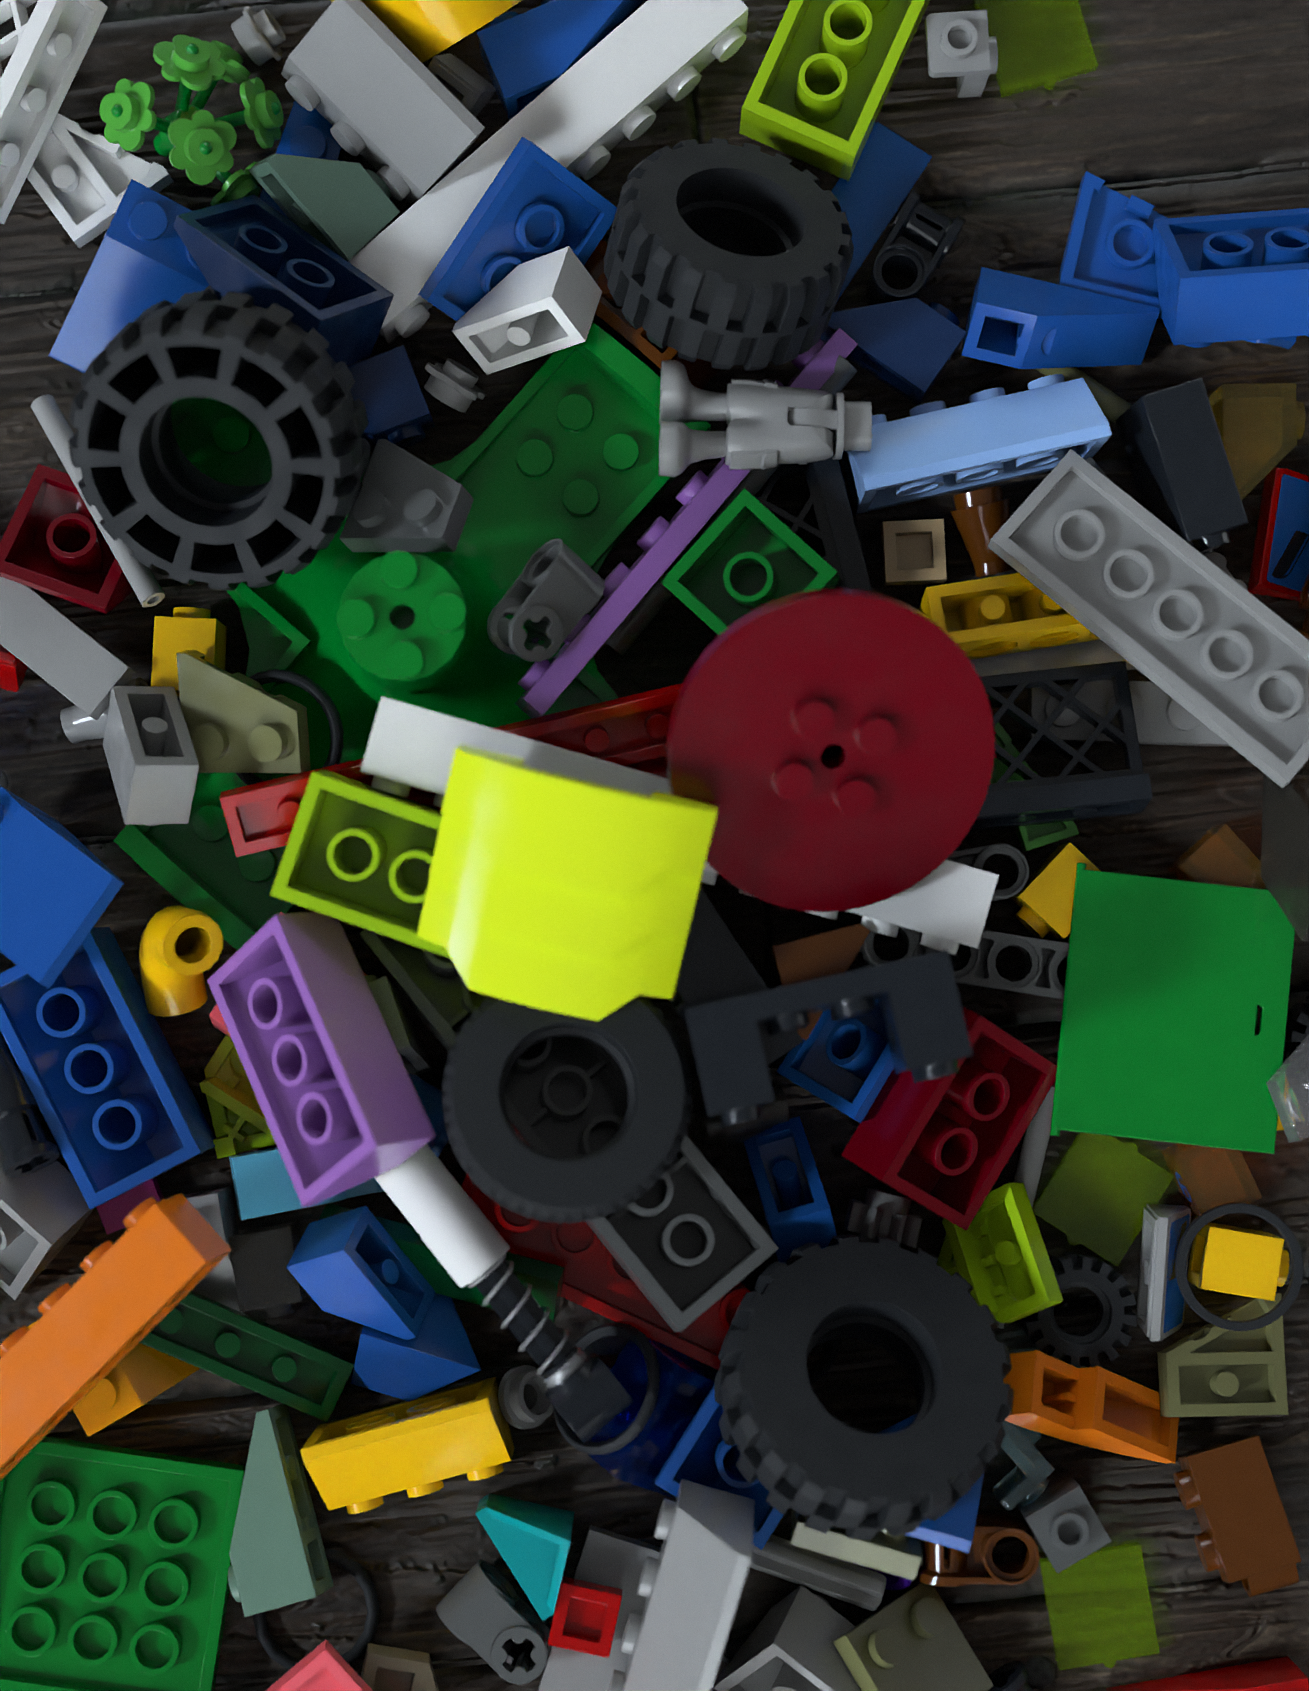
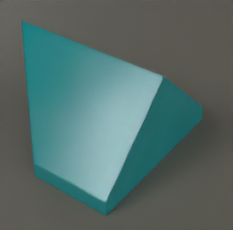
M489 1493L479 1500L475 1514L538 1615L544 1621L554 1614L571 1541L575 1512Z

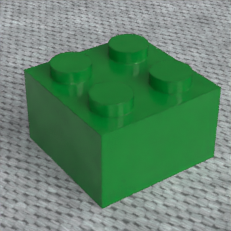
M744 488L660 582L715 633L720 635L737 620L763 605L796 593L817 589H834L841 579L838 572Z

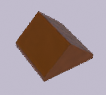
M856 924L767 947L777 988L846 973L871 930L861 924ZM823 1012L810 1014L811 1024H808L806 1028L796 1030L802 1039L807 1041Z

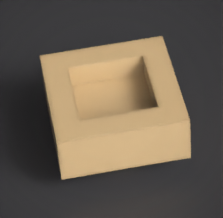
M944 519L882 522L881 545L884 586L945 583L947 571Z

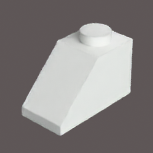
M568 246L519 264L455 323L452 332L486 375L585 342L602 290Z

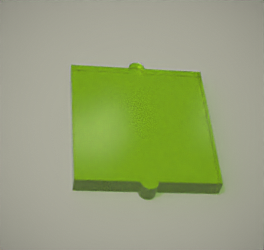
M972 0L975 10H987L989 37L995 36L997 39L998 68L995 76L1002 97L1040 86L1050 90L1054 88L1057 81L1097 69L1098 63L1078 0Z
M1079 1132L1032 1209L1034 1214L1066 1233L1068 1243L1074 1246L1081 1243L1118 1267L1142 1229L1144 1207H1146V1204L1158 1203L1174 1175L1137 1152L1138 1147L1133 1142H1126L1124 1144L1113 1136Z
M1138 1542L1098 1549L1058 1574L1047 1558L1039 1559L1056 1663L1059 1671L1103 1663L1107 1668H1112L1117 1660L1160 1653L1142 1550Z

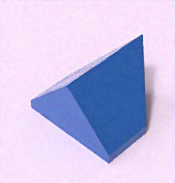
M435 1293L416 1338L404 1340L364 1325L360 1335L350 1384L410 1402L481 1371L452 1298Z

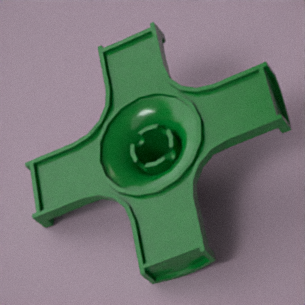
M592 322L586 341L554 352L474 443L451 460L430 465L462 484L474 499L455 552H406L399 550L392 552H352L340 539L348 518L347 515L326 549H319L313 561L296 574H285L283 571L277 582L268 586L252 588L248 586L247 582H240L235 591H227L238 605L249 646L246 676L251 677L258 672L271 669L291 670L305 675L319 684L331 697L340 714L344 730V747L340 763L364 758L381 696L490 728L532 719L514 703L525 692L517 683L534 662L527 661L516 654L504 653L495 648L489 640L486 629L488 616L493 607L499 603L521 575L530 557L537 549L552 539L559 538L599 575L616 545L675 480L677 476H659L661 378L616 339ZM186 397L175 400L172 403L171 422L174 436L186 458L198 470L214 480L234 486H254L272 479L273 466L268 445L256 425L241 411L227 403L206 397ZM707 421L685 424L692 430L710 431L711 428ZM508 614L505 618L512 620L514 615ZM538 640L536 644L543 645L545 641ZM563 642L558 651L550 659H547L549 662L560 651V649L565 645V643ZM594 656L542 716L619 698L598 672ZM281 682L261 685L268 693L274 695L282 694L307 707L311 769L307 771L322 768L328 758L331 746V731L328 719L321 705L312 695L298 686ZM198 772L188 824L127 825L113 841L186 908L203 912L218 924L223 939L238 951L276 914L280 912L284 914L293 913L299 906L270 895L287 845L236 857L222 809L220 794L221 791L247 786V784L236 773ZM298 773L253 774L263 781H268Z

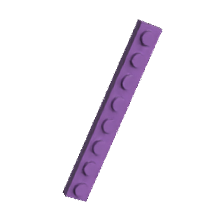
M838 328L824 341L819 339V342L810 350L801 355L798 354L791 361L799 370L785 386L819 390L834 373L838 356L841 355L846 359L858 344L841 328ZM778 379L775 381L779 386H784ZM721 458V462L708 477L699 470L675 497L683 504L680 510L669 522L660 516L647 529L636 543L644 552L630 568L620 562L604 580L605 589L602 594L605 598L590 615L587 613L581 618L564 640L565 645L550 662L548 660L534 662L520 678L517 684L525 692L514 704L530 718L542 716L751 470H729V465H725V458Z

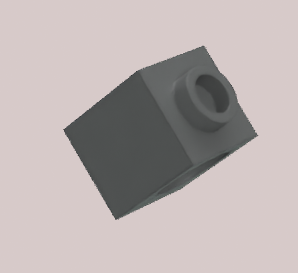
M1067 1470L1014 1501L1057 1574L1112 1542L1081 1487Z

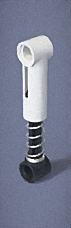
M427 1144L398 1167L374 1177L460 1288L468 1285V1288L475 1286L485 1298L482 1306L491 1305L503 1321L501 1329L509 1328L522 1344L519 1347V1352L526 1350L540 1367L537 1374H542L544 1383H547L548 1389L544 1395L583 1443H586L633 1403L632 1398L594 1352L587 1355L585 1351H582V1348L572 1346L567 1340L568 1330L558 1329L550 1319V1307L540 1306L531 1295L532 1285L522 1283L512 1271L514 1267L513 1261H504L510 1246L472 1198H469Z

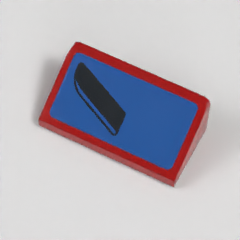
M1274 467L1265 474L1248 592L1299 601L1303 584L1309 575V476L1289 469Z

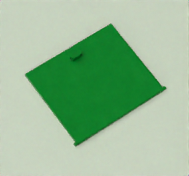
M1077 863L1050 1135L1060 1136V1130L1274 1154L1298 893L1086 870L1085 863ZM1258 1005L1261 1009L1259 1032L1255 1035L1257 1030Z

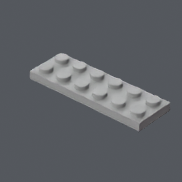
M1070 449L991 538L988 548L1283 788L1309 759V640L1075 451Z

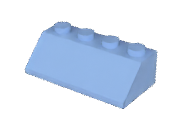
M1063 374L1048 375L1035 379L1027 384L1028 390L1005 395V390L1002 387L983 390L969 396L968 404L946 408L945 401L925 403L910 409L911 417L887 422L886 415L884 414L872 415L870 451H843L842 455L855 515L1054 469L1070 449L1075 451L1084 460L1088 457L1093 458L1112 436L1109 422L1084 378L1065 382Z

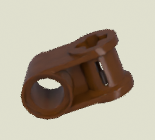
M977 1514L969 1553L947 1547V1558L944 1559V1546L924 1540V1565L918 1569V1580L927 1585L958 1587L969 1584H1022L1030 1579L1038 1568L1040 1559L1038 1546L1026 1523L1018 1517L1009 1514ZM1013 1536L1024 1541L1022 1553L1013 1561H999L992 1556L994 1545L1003 1537Z

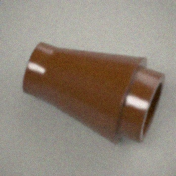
M1001 484L953 495L956 510L950 512L973 562L976 577L1012 570V566L988 548L991 538L1010 518V498L1004 499Z

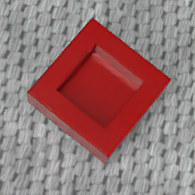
M562 1576L547 1645L609 1658L623 1589Z

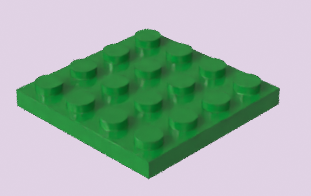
M45 1436L0 1481V1691H215L230 1591L228 1568L232 1564L229 1552L246 1465Z

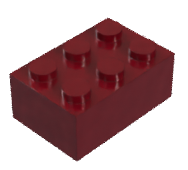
M961 1006L973 1055L957 1060L959 1073L914 1083L911 1071L896 1074L895 1069H893L841 1155L879 1180L967 1231L1054 1084L1057 1066L981 1015Z

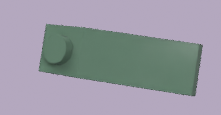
M286 1404L256 1412L229 1552L232 1565L228 1568L230 1591L233 1598L237 1602H241L245 1617L315 1598L334 1586L288 1405Z

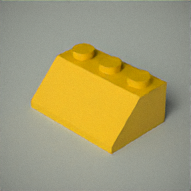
M496 1377L419 1397L410 1402L405 1401L318 1425L300 1451L303 1462L328 1511L346 1506L348 1514L362 1513L384 1504L383 1496L406 1490L409 1498L420 1497L442 1489L444 1487L443 1479L466 1473L468 1481H477L503 1472V1463L512 1460L515 1447L508 1422L503 1417L499 1407V1387Z

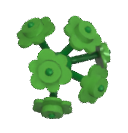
M182 34L176 35L172 42H159L154 46L153 58L158 64L162 65V76L172 82L180 81L175 111L164 119L157 117L154 111L151 110L155 101V92L153 87L145 82L134 84L133 81L126 78L121 79L116 84L115 93H109L102 99L99 112L101 119L107 124L104 129V136L109 143L119 144L122 149L135 152L143 145L145 132L152 130L160 131L154 138V148L161 156L169 157L173 167L185 169L189 180L198 185H207L215 177L223 183L222 190L214 196L210 203L212 206L251 195L258 197L260 194L259 182L249 172V169L257 162L251 163L245 170L240 169L233 174L229 172L234 164V158L229 151L234 147L237 139L236 131L233 127L247 124L250 130H254L260 147L263 149L271 148L274 141L279 140L281 137L280 127L284 120L283 110L276 94L271 90L266 91L264 83L259 77L249 79L250 72L241 65L243 58L231 46L216 40L211 42L202 41L198 38ZM220 79L229 83L236 82L240 85V97L245 110L215 119L209 111L203 110ZM192 90L197 91L194 99L190 104Z

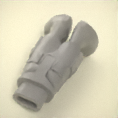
M662 360L659 408V476L675 477L683 473L691 463L714 458H725V465H729V470H765L777 467V464L798 463L800 465L829 458L837 460L842 458L843 451H870L872 441L871 402L844 401V393L839 392L835 393L833 401V394L826 391L779 386L777 382L766 379L762 381L731 379V383L727 384L726 393L702 390L691 384L683 363L677 360ZM702 421H726L728 427L726 431H700L689 429L685 424Z

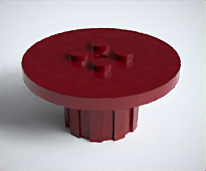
M841 588L817 589L774 600L753 610L721 633L697 660L680 689L673 707L666 744V768L671 795L719 806L706 861L728 882L762 901L784 908L813 912L845 911L884 901L917 884L937 869L958 847L976 820L986 798L995 756L994 724L988 696L974 666L958 644L931 619L898 600L872 592Z

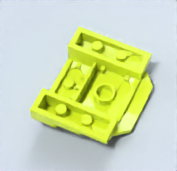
M464 744L456 747L441 813L443 815L429 873L430 878L417 937L446 947L470 990L543 1010L599 1021L638 995L672 999L719 806L654 791L652 796L648 797L524 767L525 759Z

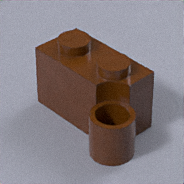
M1244 1436L1178 1456L1177 1459L1182 1471L1173 1473L1174 1481L1184 1508L1186 1510L1195 1509L1202 1533L1194 1535V1540L1206 1572L1219 1570L1222 1581L1226 1583L1241 1580L1249 1597L1297 1584L1299 1582V1575L1296 1563L1302 1560L1259 1436Z

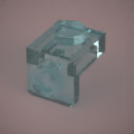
M1004 1421L1002 1426L1006 1435L1001 1448L1017 1466L999 1481L992 1491L998 1501L1009 1511L1018 1503L1025 1507L1035 1501L1048 1487L1049 1481L1046 1477L1055 1469L1034 1446L1042 1437L1040 1433Z

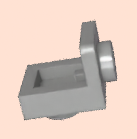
M987 10L928 14L925 21L928 74L932 78L956 76L957 98L982 96L989 75L996 74L998 68L997 39L995 36L989 37Z

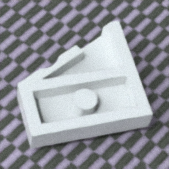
M57 113L27 176V179L79 249L108 229L131 179L157 193L173 182L163 166L155 162L151 164L125 151L119 144L109 143L100 134L93 135L87 132L77 122Z

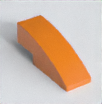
M1038 1350L1009 1354L1012 1369L1003 1379V1383L1009 1384L1014 1390L1012 1412L1005 1420L1006 1422L1090 1448L1165 1464L1176 1463L1179 1417L1160 1416L1159 1392L1102 1367L1077 1368Z

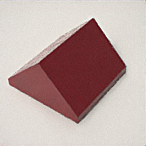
M38 463L0 541V577L107 614L134 590L69 474Z

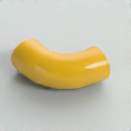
M182 906L166 907L157 912L144 929L140 940L139 968L148 1013L161 1017L177 1016L194 1011L206 1003L208 995L204 971L210 969L219 959L223 948V935L218 924L203 912Z

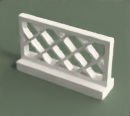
M2 0L0 2V25L13 17L16 30L0 39V62L11 56L4 73L0 63V224H5L108 9L100 0ZM37 2L30 18H28L26 8Z

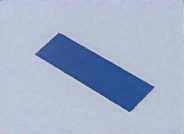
M879 122L873 127L850 180L847 181L840 178L831 191L839 201L841 212L846 214L854 246L853 259L838 300L932 158V156Z

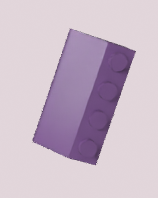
M319 912L276 914L207 980L303 1207L313 1206L398 1167L436 1136L339 919Z

